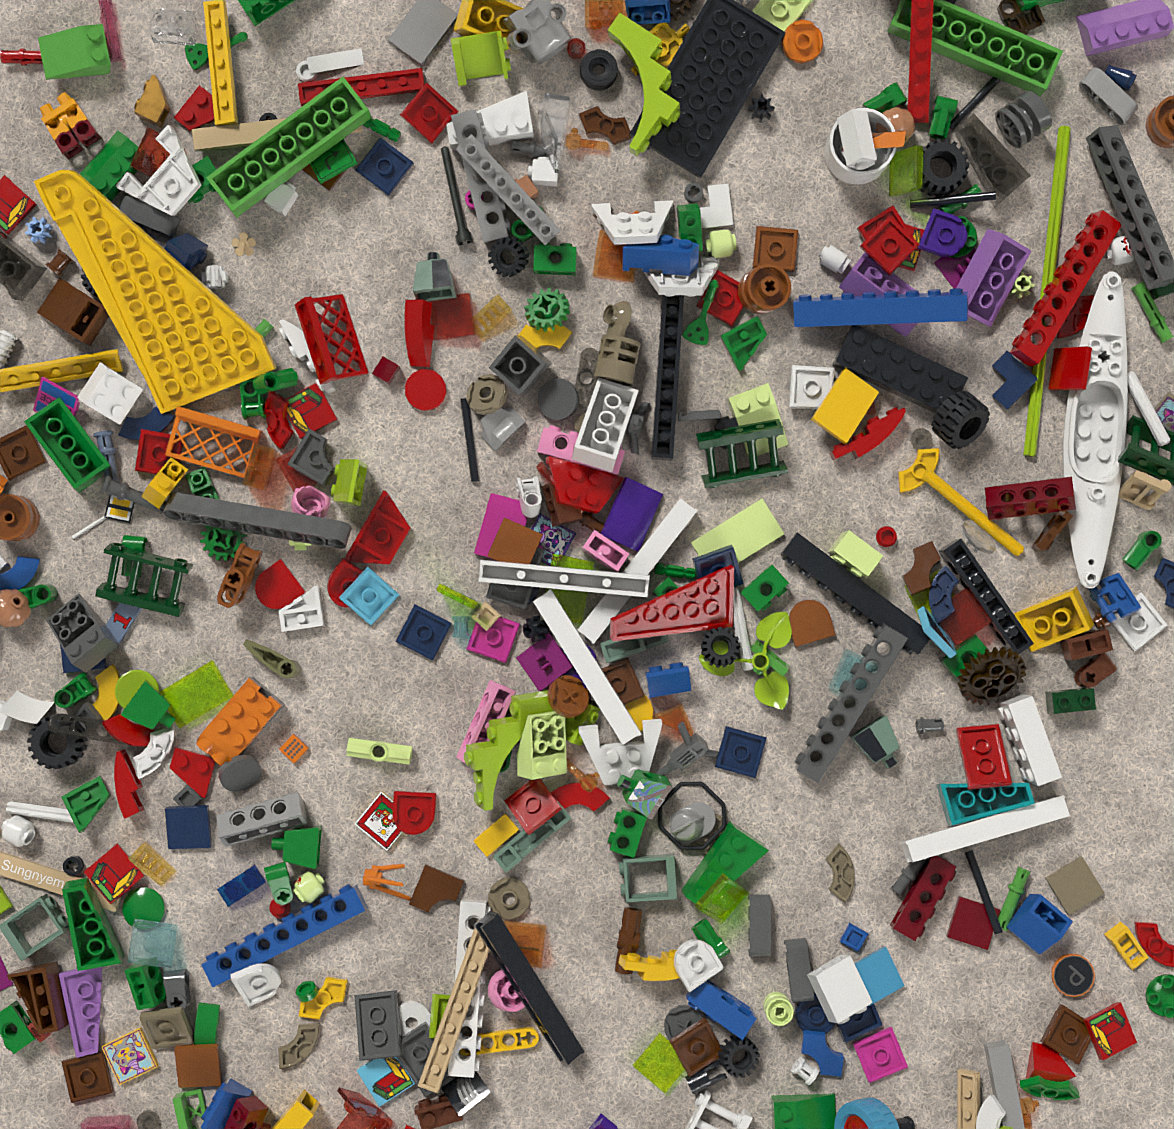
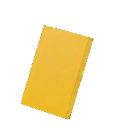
M844 368L811 420L843 444H846L879 391L849 369Z

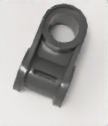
M187 969L164 972L163 983L168 1008L183 1007L184 1010L191 1001L190 980ZM177 997H178V1000H180V1001L182 1000V1001H183V1003H182L181 1005H180L179 1002H176V1001H175V999H176Z

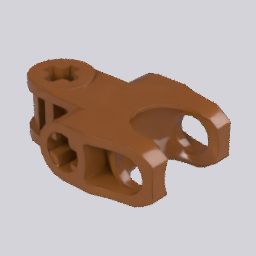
M241 543L235 553L232 566L225 574L217 595L218 604L231 608L244 600L254 579L255 569L261 560L262 551H256L248 547L247 544ZM224 592H225L226 600L231 601L230 603L225 602V601L223 600V597H222V596H223V593H224Z

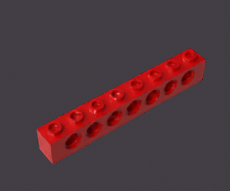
M1104 210L1091 213L1087 217L1084 229L1074 239L1076 241L1075 244L1064 255L1065 260L1063 264L1055 270L1053 281L1045 287L1043 291L1044 296L1034 305L1032 316L1024 322L1022 326L1023 331L1012 342L1013 347L1009 353L1029 367L1039 364L1122 226L1118 220ZM1083 249L1086 250L1087 256H1085ZM1062 284H1065L1066 291L1063 289ZM1052 300L1055 302L1056 308L1052 306ZM1042 318L1045 320V326L1041 322ZM1031 335H1032V336L1034 337V339H1035V343H1034V344H1033L1032 341H1031Z

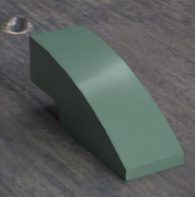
M667 635L621 641H612L610 639L600 643L606 663L667 643L669 638Z

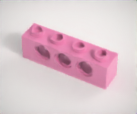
M549 425V428H543L537 449L538 454L555 457L618 476L625 450L621 449L622 446L620 447L613 471L609 472L572 460L574 446L579 433L569 431V434L561 432V428ZM558 439H565L568 444L565 449L561 450L555 446Z
M489 681L456 756L460 761L465 763L464 752H466L467 744L490 741L487 736L489 720L505 717L511 703V696L516 691L495 681Z

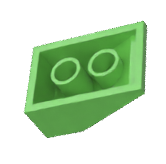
M103 24L78 26L38 37L46 80L110 74L111 64Z

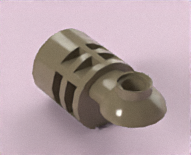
M621 301L614 305L610 304L604 310L603 321L608 323L607 334L602 335L594 378L597 380L602 378L620 385L632 386L641 343L624 337L632 314L631 305L627 301Z

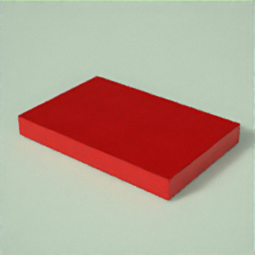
M999 724L957 728L956 734L968 790L1010 786L1012 780Z

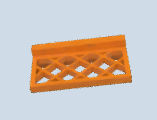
M177 406L176 418L165 455L248 479L263 430ZM180 420L188 422L192 431L182 436L178 429ZM193 424L199 425L200 427L195 429ZM206 427L209 428L213 437L203 442L197 431ZM194 433L200 444L189 449L184 438ZM227 433L231 436L233 443L223 448L218 437ZM234 436L240 437V439L236 441ZM215 439L220 450L210 455L204 444ZM244 439L253 441L251 450L243 453L238 444ZM181 440L187 451L180 455L172 453L174 443ZM236 445L241 456L231 461L225 450ZM202 446L208 457L196 460L191 451ZM222 452L228 463L220 467L215 464L212 457ZM243 458L247 465L245 473L236 471L232 463ZM230 465L231 469H227L224 467Z

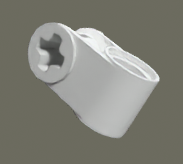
M534 476L533 479L523 480L516 478V492L519 497L522 514L530 518L536 517L540 512L542 501L538 476Z

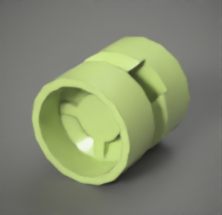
M772 992L764 999L763 1009L772 1024L784 1026L792 1020L794 1014L793 1007L784 993Z

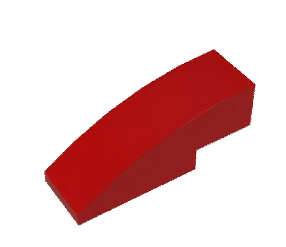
M405 299L404 328L410 366L430 367L434 325L430 324L432 303L425 300Z
M126 749L116 752L114 782L118 804L123 818L126 819L145 810L136 792L143 785L136 776L135 768Z

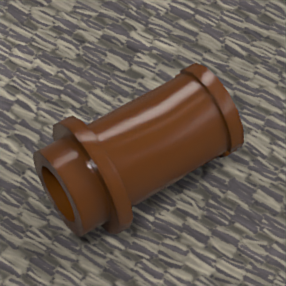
M585 512L579 521L582 523V527L586 526L600 534L604 527V524L593 517L591 512L590 514Z

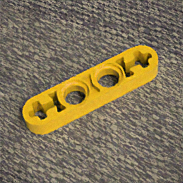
M534 1027L478 1033V1036H481V1041L484 1037H490L493 1039L494 1044L492 1047L486 1048L481 1043V1049L476 1051V1055L534 1047L539 1041V1033ZM520 1032V1037H525L527 1032L535 1035L532 1042H528V1039H521V1044H517V1033ZM511 1034L515 1039L514 1043L511 1045L504 1044L503 1036ZM465 1048L459 1050L463 1056L471 1055L470 1050L465 1051Z

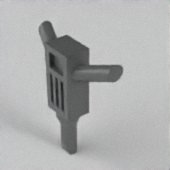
M642 402L636 413L631 414L627 434L630 437L632 454L639 455L638 437L641 432L643 415L650 406V403Z
M680 722L678 729L684 742L669 753L670 759L667 764L655 774L666 776L669 772L678 768L684 770L700 756L715 758L718 755V751L710 750L707 742L697 733L690 737L684 722Z

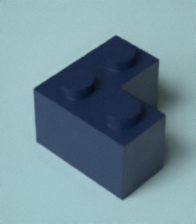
M185 233L168 240L164 249L190 271L194 266L205 261L208 245L189 233Z

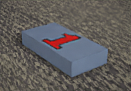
M123 603L118 604L106 623L107 628L111 631L118 644L122 642L142 608Z

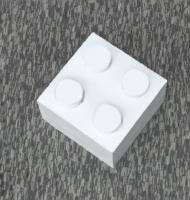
M100 362L77 398L120 425L143 389Z

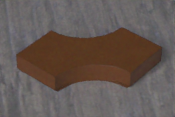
M598 106L578 114L586 134H602L612 142L613 146L633 138L629 136L630 128L625 117H608L602 113Z
M932 541L912 550L914 565L908 573L902 576L911 596L931 588L929 581L930 571L936 564L941 562V557Z

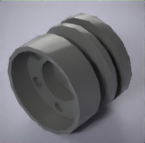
M1032 91L1024 92L1015 98L1013 103L1006 104L1004 108L999 109L995 113L999 129L1013 147L1019 149L1026 143L1031 142L1034 136L1041 135L1052 126V119L1047 106Z

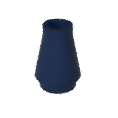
M1110 64L1105 71V74L1122 90L1129 91L1137 77L1132 70L1114 67Z

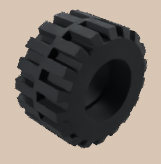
M936 139L934 143L931 141L921 149L912 165V169H914L912 178L916 177L914 182L916 186L921 185L920 191L924 192L927 190L928 196L936 194V197H941L942 194L947 196L954 192L962 184L969 172L967 171L969 162H966L968 155H963L962 153L964 148L962 146L958 148L956 146L957 142L954 141L951 144L949 143L950 139H944L943 142H941V139ZM941 158L947 161L951 167V175L946 178L936 176L930 169V160Z
M957 392L945 400L936 410L937 412L934 414V420L931 424L933 426L932 431L952 449H961L973 443L985 430L989 422V409L970 392Z
M63 714L41 719L40 722L34 725L35 729L30 730L29 734L32 737L27 739V743H31L28 751L33 752V755H31L32 759H38L37 764L40 766L45 765L47 769H60L78 762V759L84 755L82 752L87 750L88 746L84 745L88 741V736L84 737L83 734L87 731L80 727L79 721H74V717H67V715ZM55 729L60 730L67 739V747L62 754L53 752L48 743L49 735Z

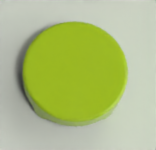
M139 669L124 673L115 686V696L121 707L125 708L145 679L159 691L158 683L154 676L147 671Z

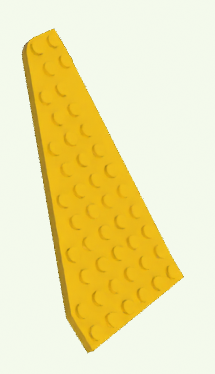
M59 170L34 181L45 207L53 221H56L144 376L161 414L173 410L177 406H183L276 369L266 342L259 332L79 173L73 170Z

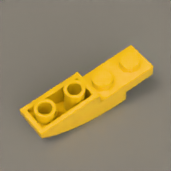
M677 950L662 951L660 958L653 955H648V958H645L635 953L620 955L619 964L623 969L637 971V974L644 981H666L679 978L674 967V956Z

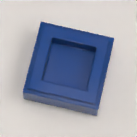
M849 922L839 941L859 952L869 933Z

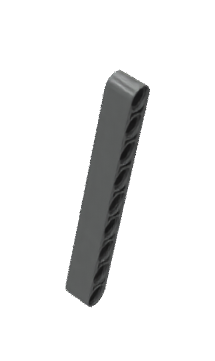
M178 492L170 494L163 512L166 517L177 521L337 549L346 548L352 530L351 525L339 520Z

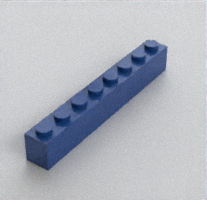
M961 288L950 289V292L942 293L940 289L928 290V293H919L918 290L906 291V294H897V291H886L884 295H876L875 292L862 293L863 296H854V293H842L841 297H833V294H821L820 297L812 298L810 294L799 295V298H796L793 302L794 327L958 322L968 320V291L963 292Z

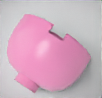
M497 971L488 984V996L492 1004L506 1012H517L523 1009L522 1001L503 971Z

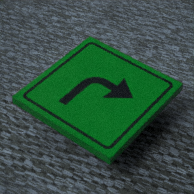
M344 139L310 163L320 184L358 164Z

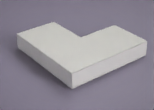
M729 184L707 186L709 207L700 208L701 229L733 226Z

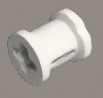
M801 1056L792 1066L791 1073H796L805 1080V1084L810 1085L819 1074V1069L810 1066L805 1062V1058Z

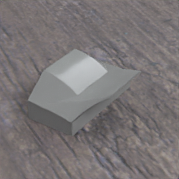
M501 407L498 411L485 415L480 420L482 425L481 437L497 451L526 422L512 407Z

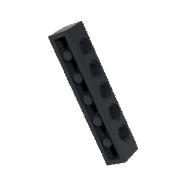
M962 538L955 539L939 550L941 556L1006 650L1011 648L1013 652L1017 651L1020 654L1034 644Z

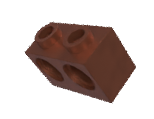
M1099 629L1060 641L1065 660H1076L1113 650L1108 629Z

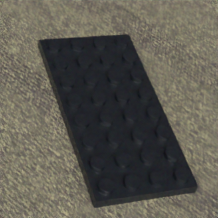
M707 0L667 68L671 71L672 83L667 91L662 92L680 103L679 111H681V114L676 122H671L668 127L660 123L662 124L661 129L655 136H651L648 147L696 177L701 178L786 32L735 0ZM643 111L629 133V136L633 138L637 133Z

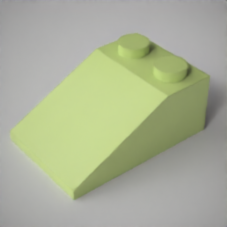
M769 383L730 397L727 400L732 416L736 418L738 426L779 419L782 424ZM784 428V435L776 437L777 449L788 445ZM767 438L755 441L757 456L769 452ZM743 442L746 453L748 455L747 442Z

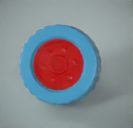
M869 1097L845 1103L837 1112L834 1129H915V1123L909 1116L895 1119L891 1110L882 1101Z

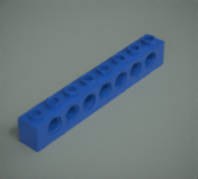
M348 884L339 889V894L332 897L330 893L319 899L321 903L315 906L310 903L301 908V913L295 916L293 913H290L281 918L283 922L277 925L274 922L262 928L263 932L257 935L255 932L250 933L244 937V942L237 944L235 941L224 947L226 951L220 954L215 951L207 955L206 961L201 966L212 988L231 979L230 974L255 964H261L366 911L368 906L358 886L351 887ZM336 901H344L346 909L340 910L336 906ZM324 910L327 913V919H320L317 911ZM300 919L307 921V929H302L299 926L298 921ZM280 929L287 930L289 938H282L279 933ZM261 939H267L270 947L264 948L261 945ZM247 948L251 952V957L243 956L242 949ZM223 958L230 959L232 962V966H225L223 964Z

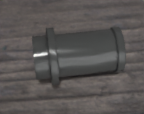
M920 717V719H916V731L921 734L935 731L943 732L944 730L942 718L924 719Z

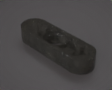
M594 348L584 349L580 356L575 388L579 396H581L582 389H578V386L583 388L591 387V391L586 390L585 393L586 398H589V400L584 401V404H580L579 400L578 408L581 409L589 406L594 391L595 369L594 371L589 368L581 369L582 365H587V359L584 358V355H588L589 352H592L593 356L596 357L595 360L591 361L590 367H596L598 351ZM587 372L592 375V381L589 384L581 382L580 376L583 373Z

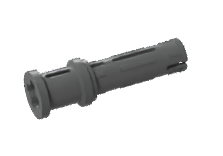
M109 475L106 476L100 493L106 492L116 496L120 501L126 499L160 514L163 513L167 501H165L158 509L141 497L143 492L129 487L127 482L121 483L113 480Z

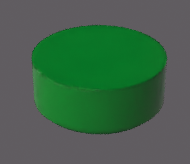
M305 981L296 988L295 993L299 1001L308 1002L317 996L318 988L313 981Z

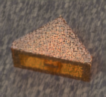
M682 703L653 714L652 719H661L663 724L679 730V723L684 722L689 734L692 736L693 730Z

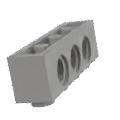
M289 793L284 797L268 799L259 804L247 805L238 810H229L223 814L216 815L218 836L225 847L308 824L305 804L299 793Z

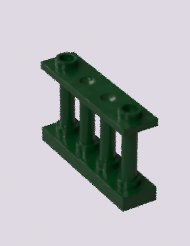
M1132 415L1127 422L1126 434L1131 435V443L1129 442L1120 453L1118 462L1159 480H1168L1174 486V432L1165 429L1170 441L1164 446H1159L1146 421ZM1140 440L1151 444L1150 451L1139 447ZM1159 448L1169 451L1170 459L1160 456Z
M774 419L696 433L698 447L700 450L704 449L706 453L708 474L701 475L704 487L717 488L723 484L768 476L778 477L788 473L784 460L779 461L776 437L784 435L780 420ZM767 438L770 463L758 465L755 441ZM740 442H747L750 467L737 469L734 445ZM724 445L727 450L729 470L717 472L714 448Z
M110 543L104 549L103 553L112 555L107 582L102 583L96 589L95 597L179 617L182 614L185 603L180 602L178 599L183 573L188 574L193 568V564L181 558L171 559L127 548L121 543ZM120 557L133 560L129 583L126 588L118 587L115 584ZM141 563L154 566L149 592L147 593L139 592L136 589ZM162 568L175 571L169 598L159 597L157 594Z

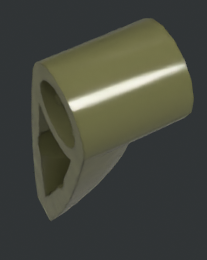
M245 640L243 645L246 649L283 678H296L300 674L301 666L297 661L290 660L261 644ZM286 665H292V673L287 674L288 669Z

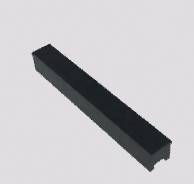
M491 911L487 912V915L475 923L474 927L560 1062L564 1060L569 1065L580 1054L584 1053L583 1048L499 914Z

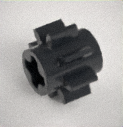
M761 94L759 99L753 97L751 101L753 105L748 107V111H753L751 119L756 117L760 123L765 117L770 120L771 114L769 112H773L775 109L774 106H770L772 98L767 100L763 94ZM758 106H759L760 108H761L762 106H764V107H765V110L762 109V110L759 111V110H758Z
M540 615L526 619L527 623L523 625L525 637L531 638L532 643L546 639L545 635L549 632V626L545 620H541Z

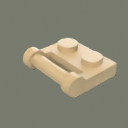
M1136 470L1120 487L1118 497L1143 509L1150 510L1155 506L1156 501L1161 495L1166 494L1171 489L1172 485L1168 480L1163 479L1160 481L1144 472ZM1150 489L1154 490L1149 496L1143 497Z

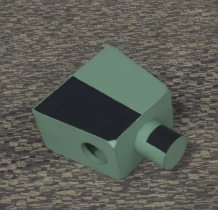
M437 252L428 253L427 261L417 263L413 284V293L416 300L433 301L456 298L447 259H440V255Z
M882 715L849 736L871 762L877 763L882 760L887 769L898 763L892 752L899 749L900 746L887 716Z

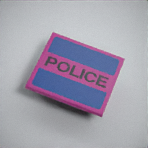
M42 377L33 411L37 413L60 397L75 417L80 402H78V396Z

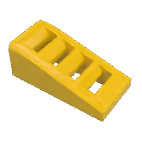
M1119 922L1104 934L1132 971L1149 958L1132 932L1122 922ZM1126 938L1129 939L1125 944L1120 946V943H1122ZM1134 945V948H1132L1129 952L1125 953V951L1128 948ZM1137 951L1140 953L1133 960L1129 959Z

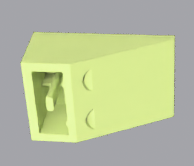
M555 711L528 715L517 752V776L534 780L567 773L565 717L557 714Z

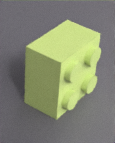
M850 530L843 532L828 551L832 555V559L840 565H846L848 571L860 578L868 577L883 557L882 554Z

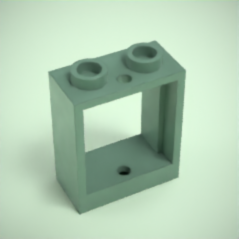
M673 853L635 856L634 858L630 856L623 857V862L619 863L620 875H624V884H620L621 897H625L626 902L677 899ZM665 861L667 891L630 892L629 863Z
M47 894L39 897L0 924L1 932L21 961L69 930L67 917L59 913L56 908L57 903L55 899ZM42 904L58 928V931L32 948L15 921Z

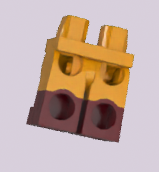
M64 92L56 98L60 103L59 107L54 109L48 103L40 107V111L43 116L41 120L46 125L61 153L69 160L84 150L80 142L88 148L102 139V137L80 105Z

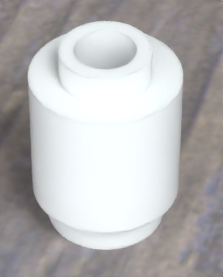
M832 245L829 248L825 246L818 256L821 258L819 263L840 274L844 272L851 261L847 258V254Z

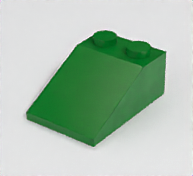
M835 1093L771 1095L772 1129H834L836 1118Z

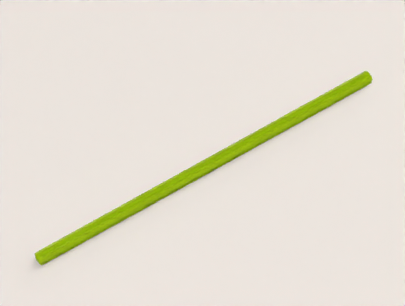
M1060 126L1058 128L1040 300L1044 296L1043 291L1045 287L1055 277L1054 272L1057 263L1071 132L1069 126ZM1042 318L1041 322L1045 326V320ZM1047 351L1040 363L1032 368V374L1038 380L1030 387L1023 452L1024 456L1034 457L1036 455Z

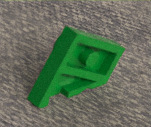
M755 316L720 335L738 371L744 368V365L755 353L759 344L767 336V333L759 317Z
M98 776L61 796L79 833L84 832L111 794L103 778Z

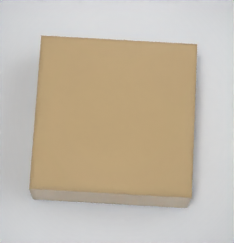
M485 601L471 617L488 631L501 615Z

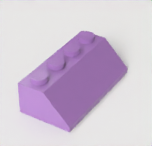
M1137 0L1076 16L1086 56L1166 37L1174 29L1170 9L1162 0Z
M987 229L956 287L963 289V292L968 291V317L986 326H992L1031 253L1030 249L1003 233Z
M865 252L839 286L844 293H854V296H863L862 293L875 292L876 295H884L886 291H897V294H906V291L915 290L894 273L890 276L886 274ZM917 323L888 325L895 332L907 337Z

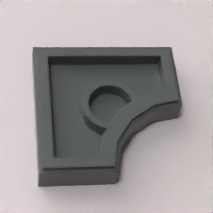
M309 428L289 460L288 465L325 486L335 470L326 457L325 447L328 439Z

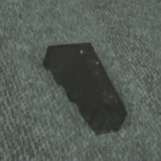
M974 113L954 132L964 148L965 154L968 155V159L985 191H996V200H991L994 208L1031 176Z
M0 230V283L8 290V294L12 299L23 301L47 270V267Z

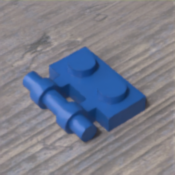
M1120 573L1102 579L1099 582L1101 586L1099 590L1097 587L1087 588L1090 592V598L1093 602L1096 601L1101 609V615L1106 617L1109 623L1117 620L1113 614L1116 611L1123 618L1138 612L1142 608ZM1104 596L1108 597V599L1112 603L1111 605H1108L1106 603L1105 599L1103 598Z

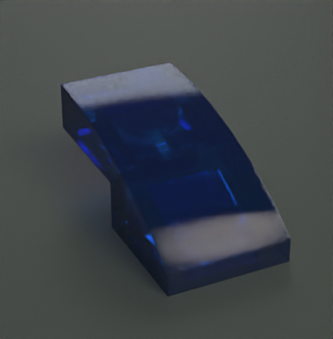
M253 865L219 887L217 891L227 907L265 884L266 881L256 865Z

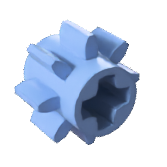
M33 217V221L26 223L28 231L25 234L32 236V242L36 243L39 239L45 244L47 237H53L49 234V230L53 229V226L46 224L47 220L43 217L40 221Z

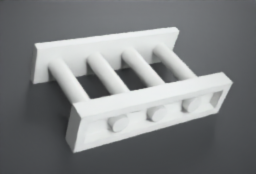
M705 1089L703 1094L699 1093L695 1101L697 1107L685 1129H694L695 1127L699 1129H718L699 1119L705 1108L733 1122V1129H747L753 1118L751 1112L745 1109L742 1110L741 1114H735L710 1101V1091Z

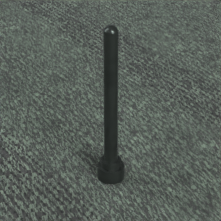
M444 146L441 148V154L458 228L456 231L457 235H455L457 245H464L463 241H467V244L473 242L472 233L469 232L465 225L449 148Z

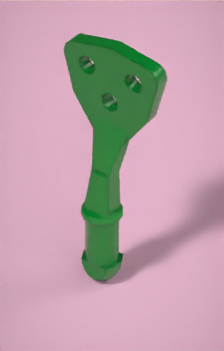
M239 32V34L230 37V47L232 48L236 44L245 42L248 38L247 33ZM194 43L185 46L186 58L192 69L198 70L206 64L209 59L207 45Z
M715 279L711 280L708 284L700 315L687 326L683 333V338L694 344L707 345L709 329L706 316L718 288V282Z

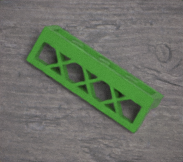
M202 1088L177 1093L172 1100L179 1129H198L193 1126L192 1119L195 1114L202 1117L206 1110ZM198 1094L199 1105L194 1109L188 1105L187 1097Z

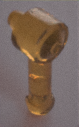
M572 128L571 132L566 135L565 147L570 150L580 149V147L601 151L609 149V144L606 141L582 139L578 134L577 128Z
M566 758L567 770L579 780L584 790L591 792L598 785L600 775L597 772L585 775Z
M1030 1097L1019 1099L1025 1129H1032L1031 1114L1035 1112L1039 1102Z

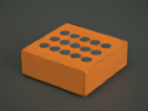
M292 734L279 748L293 763H296L309 749L295 734Z

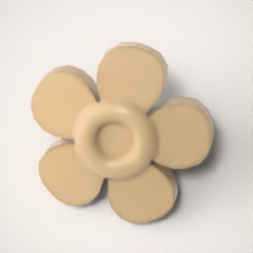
M242 232L239 234V239L234 238L232 240V246L238 247L235 249L236 255L242 256L244 251L247 256H251L254 253L251 247L256 245V240L254 238L248 239L247 233Z

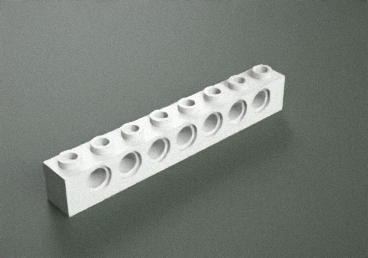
M464 899L460 901L455 981L468 948L467 941L471 939L474 928L469 925V919L476 917L480 920L487 915V912L491 911V907L487 906V901ZM482 971L470 1003L474 1008V1012L466 1014L462 1027L469 1026L473 1033L465 1036L460 1031L449 1061L448 1076L474 1078L475 1071H479L480 1058H476V1051L481 1049V1036H478V1027L482 1028L483 1014H479L480 1006H484L485 993H481V984H485L486 971ZM467 1048L470 1050L471 1055L464 1058L460 1055L459 1050Z

